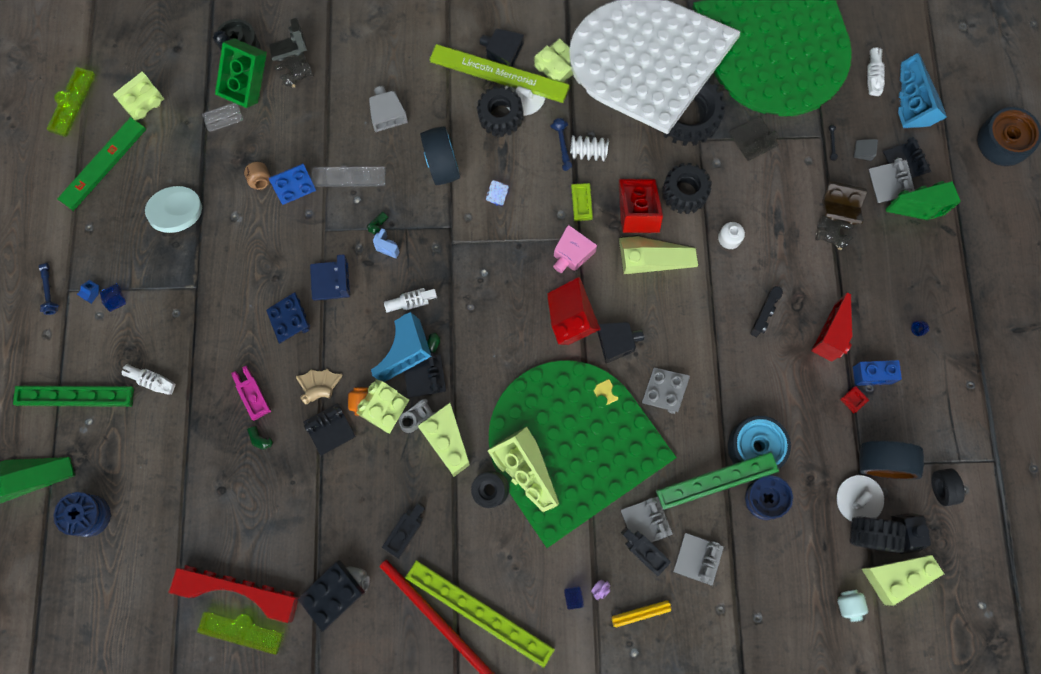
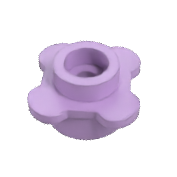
M600 580L593 587L591 592L596 600L603 599L608 595L610 584L608 581Z

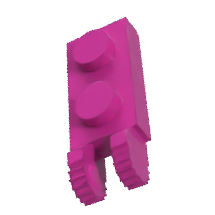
M244 366L242 367L243 373L248 380L242 382L236 371L231 374L236 383L235 387L251 419L255 421L270 413L271 410L249 368Z

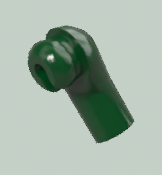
M381 212L367 225L368 232L373 235L379 233V227L388 219V216Z
M437 333L429 335L427 344L430 353L436 352L440 344V337Z
M257 426L247 429L254 447L262 450L272 447V439L260 436Z

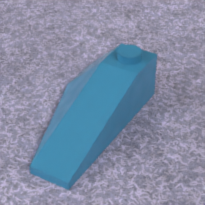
M917 53L901 62L900 82H902V89L899 93L901 104L898 108V113L902 126L904 128L929 127L946 118L942 102L920 54Z

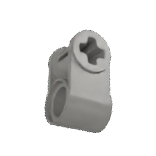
M427 399L419 401L400 416L399 424L404 432H414L419 428L418 425L436 413L427 404ZM410 418L414 422L410 427H406L403 425L405 419Z

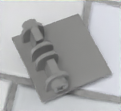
M898 158L894 160L895 163L869 169L878 203L894 200L903 191H915L907 160Z
M654 368L642 403L667 409L669 413L675 414V412L679 411L690 376Z
M658 497L621 510L626 526L633 534L638 531L650 542L673 535Z
M685 533L673 572L713 586L724 546Z

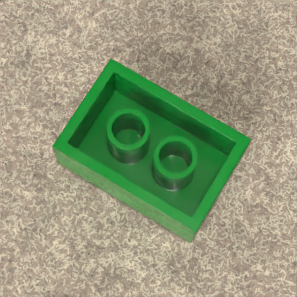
M235 38L223 42L215 95L245 108L257 104L267 52Z

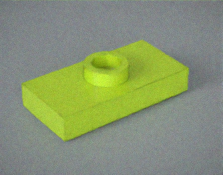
M590 183L571 184L574 221L592 220Z

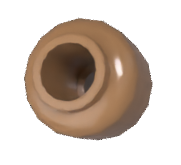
M253 162L246 166L244 175L247 184L254 189L266 188L270 183L268 178L271 177L267 166L262 162Z

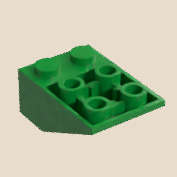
M941 181L932 187L922 186L913 192L907 190L899 193L898 197L892 200L885 210L894 214L930 220L945 216L961 201L953 181L947 183Z

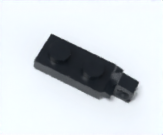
M417 503L413 511L408 510L404 513L382 548L399 559L422 525L421 523L424 519L420 516L424 512L425 507Z
M627 527L621 531L622 535L628 540L625 543L628 549L657 577L670 565L671 561L642 533L640 534L637 531L633 534Z

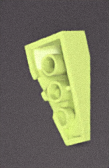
M639 236L619 238L624 274L698 267L696 249L693 247Z
M527 427L510 435L487 450L497 467L502 472L506 471L513 478L511 481L515 485L519 484L526 491V496L543 512L559 505L538 444Z

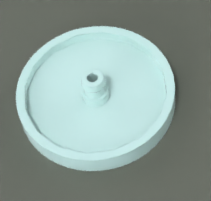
M182 186L168 187L158 191L149 199L145 207V215L150 225L158 231L167 233L187 229L198 220L202 212V204L198 195L193 190Z

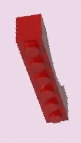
M185 565L184 569L176 568L169 590L171 594L195 598L215 590L234 591L254 601L263 610L267 618L286 623L293 622L298 604L297 599L299 598L294 596V592L282 590V593L275 592V587L263 585L262 588L255 587V582L243 580L242 583L235 582V577L224 575L223 578L215 577L216 573L204 570L203 573L196 572L197 568Z

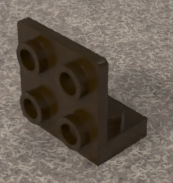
M829 181L822 200L825 216L831 220H844L849 224H863L861 206L867 194V189Z

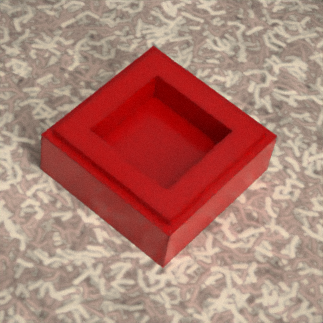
M854 386L840 399L853 413H856L869 401L857 386Z

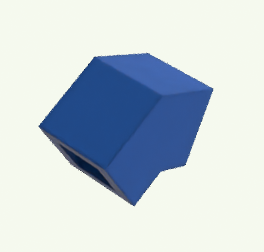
M89 280L81 285V290L77 295L92 304L99 295V285Z

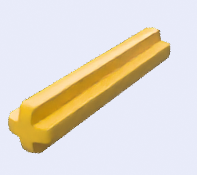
M663 601L612 616V623L614 627H619L671 611V605L669 601Z

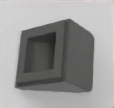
M856 140L854 158L872 161L877 153L878 140Z

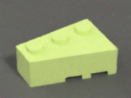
M450 403L418 425L423 435L453 476H456L470 465Z
M921 556L862 569L883 604L892 606L944 574L933 556Z

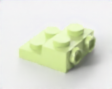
M558 39L550 47L546 46L534 56L535 67L538 71L546 74L549 79L564 83L573 75L570 65V47L561 39Z
M143 72L139 73L113 94L135 121L143 119L147 112L152 108L158 107L161 101L164 100L163 96Z
M376 380L369 386L368 394L359 403L356 414L390 434L408 404L409 399L383 381Z

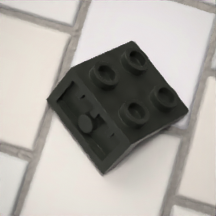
M297 17L290 19L291 26H289L291 38L269 44L272 61H282L288 56H298L307 51Z

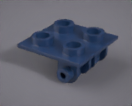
M296 292L266 310L279 344L300 331L302 333L310 331V324L307 323L306 314L303 313L304 309L300 305V299L297 298Z

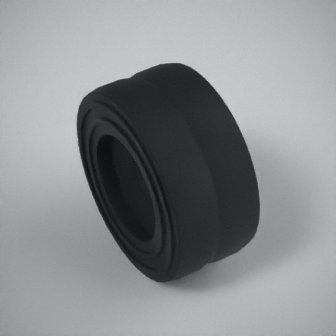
M955 469L938 470L932 474L933 492L937 501L942 506L957 505L964 501V484Z
M487 471L479 474L474 479L471 486V494L479 506L494 508L506 501L509 495V484L501 473ZM488 484H492L495 487L493 495H489L486 492Z

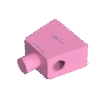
M568 225L554 250V257L558 259L553 266L554 269L560 273L567 266L573 271L577 270L596 252L597 245Z

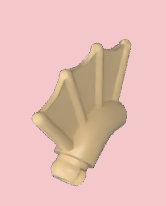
M311 369L304 375H297L296 379L305 391V394L300 397L304 404H308L310 401L313 402L321 397L331 398L333 388L343 375L334 374L329 369L323 371Z

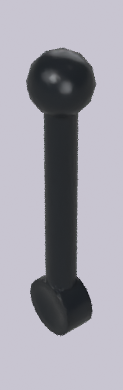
M835 125L829 126V131L831 132V161H835L838 158V155L835 153Z

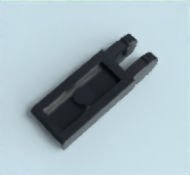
M775 286L768 293L750 332L752 336L757 338L760 333H765L769 325L766 321L768 317H772L776 309L774 304L782 297V287Z

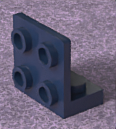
M345 254L337 255V262L310 265L313 301L350 297L349 266Z

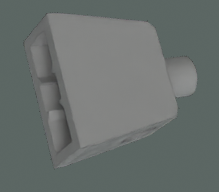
M384 86L376 87L374 89L376 96L369 98L371 119L375 132L408 123L406 113L395 92H386Z

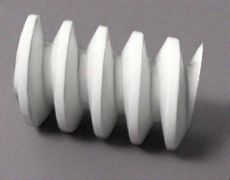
M572 135L570 153H572L573 159H576L577 154H579L582 160L585 155H587L588 160L594 155L595 161L598 160L599 156H601L602 161H605L609 138L606 143L603 138H600L597 143L596 137H593L590 142L588 136L584 141L579 136L577 141H575V137Z

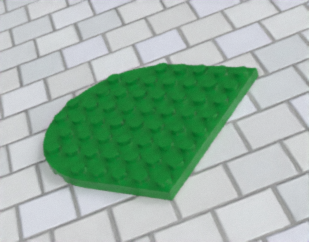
M703 0L693 3L694 12L740 31L739 38L714 70V74L719 83L730 92L729 95L745 107L762 114L771 113L778 114V116L801 115L819 108L822 104L832 99L843 85L850 69L852 51L850 39L836 0Z
M549 362L536 366L520 375L500 396L492 413L489 426V449L525 427L528 428L538 444L559 502L558 506L543 512L526 496V491L519 484L515 485L511 481L513 478L506 471L502 472L493 459L492 462L496 472L501 473L507 479L510 495L546 548L552 546L677 458L625 386L608 372L583 362ZM606 380H610L613 385L611 393L619 398L606 405L607 398L600 395L597 397L594 392L596 385Z

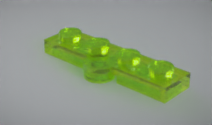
M76 67L66 87L67 92L59 91L55 94L54 100L58 106L48 124L47 130L49 132L67 137L95 77L93 71Z
M203 612L197 633L274 655L278 654L284 635L281 632L253 625V619L248 614L239 615L234 620L213 613Z

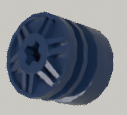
M769 475L761 477L749 485L745 494V503L753 516L762 520H772L788 513L793 503V494L786 481L780 477ZM769 495L770 502L764 503V496Z
M74 492L61 498L56 505L53 514L54 523L58 530L64 534L92 537L105 530L110 521L111 511L106 500L100 496Z

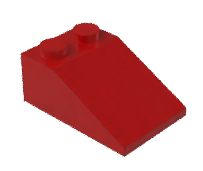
M619 179L620 216L623 233H660L663 213L656 180Z
M580 277L547 293L551 326L558 344L570 345L601 330Z
M848 292L834 304L811 350L831 362L837 358L840 359L844 353L847 354L852 345L849 343L852 338L851 294Z

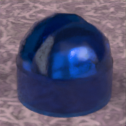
M916 321L912 324L911 331L915 336H923L928 333L929 326L925 321Z

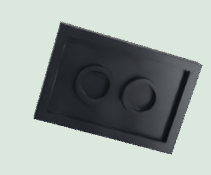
M339 560L297 600L323 632L349 609L365 591Z

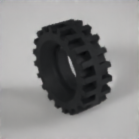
M710 78L693 99L703 106L705 111L704 118L697 124H685L678 120L668 134L664 133L663 136L666 139L671 136L673 138L672 142L675 144L679 140L683 141L682 146H686L688 142H692L693 146L698 144V141L701 140L704 143L709 136L711 138L714 136L725 114L726 102L722 101L723 92H717L719 86L717 84L713 86L710 84Z

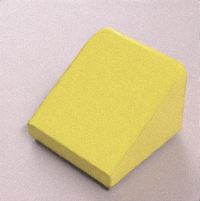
M610 380L596 385L594 390L597 397L603 395L607 398L606 405L619 399L611 393L613 385Z

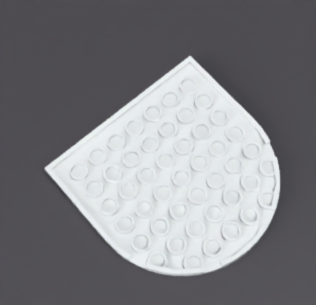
M617 0L596 9L579 24L570 44V65L577 82L581 83L586 92L594 99L668 134L739 38L740 31L668 0Z

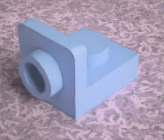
M381 228L380 232L376 233L373 239L376 251L397 259L400 253L397 244L391 240H386V230Z

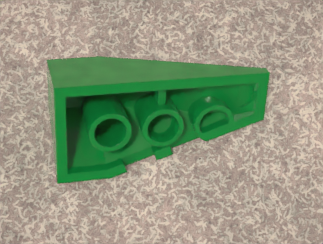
M70 457L1 461L0 504L74 477L75 473Z

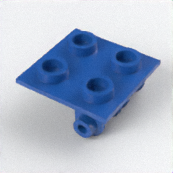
M304 164L268 178L282 205L316 191Z

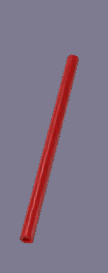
M385 560L379 566L480 674H494L388 560Z

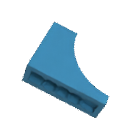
M411 312L404 314L394 321L396 331L393 345L383 361L371 369L372 376L380 381L385 382L432 357L420 319Z

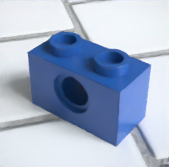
M899 360L859 362L853 366L855 386L894 384L902 380Z

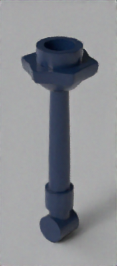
M558 118L553 121L550 127L559 133L562 161L564 162L562 169L567 171L572 168L563 130L568 126V122L563 118Z
M48 263L39 265V270L43 280L46 302L40 305V312H43L45 315H53L58 311L59 305L51 302L48 271L50 267Z

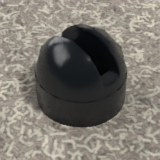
M217 30L213 34V40L218 46L222 47V43L228 41L229 36L226 32Z

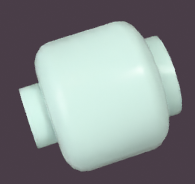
M858 590L841 592V596L838 598V605L842 617L850 618L851 622L863 620V615L868 613L864 594L858 593Z

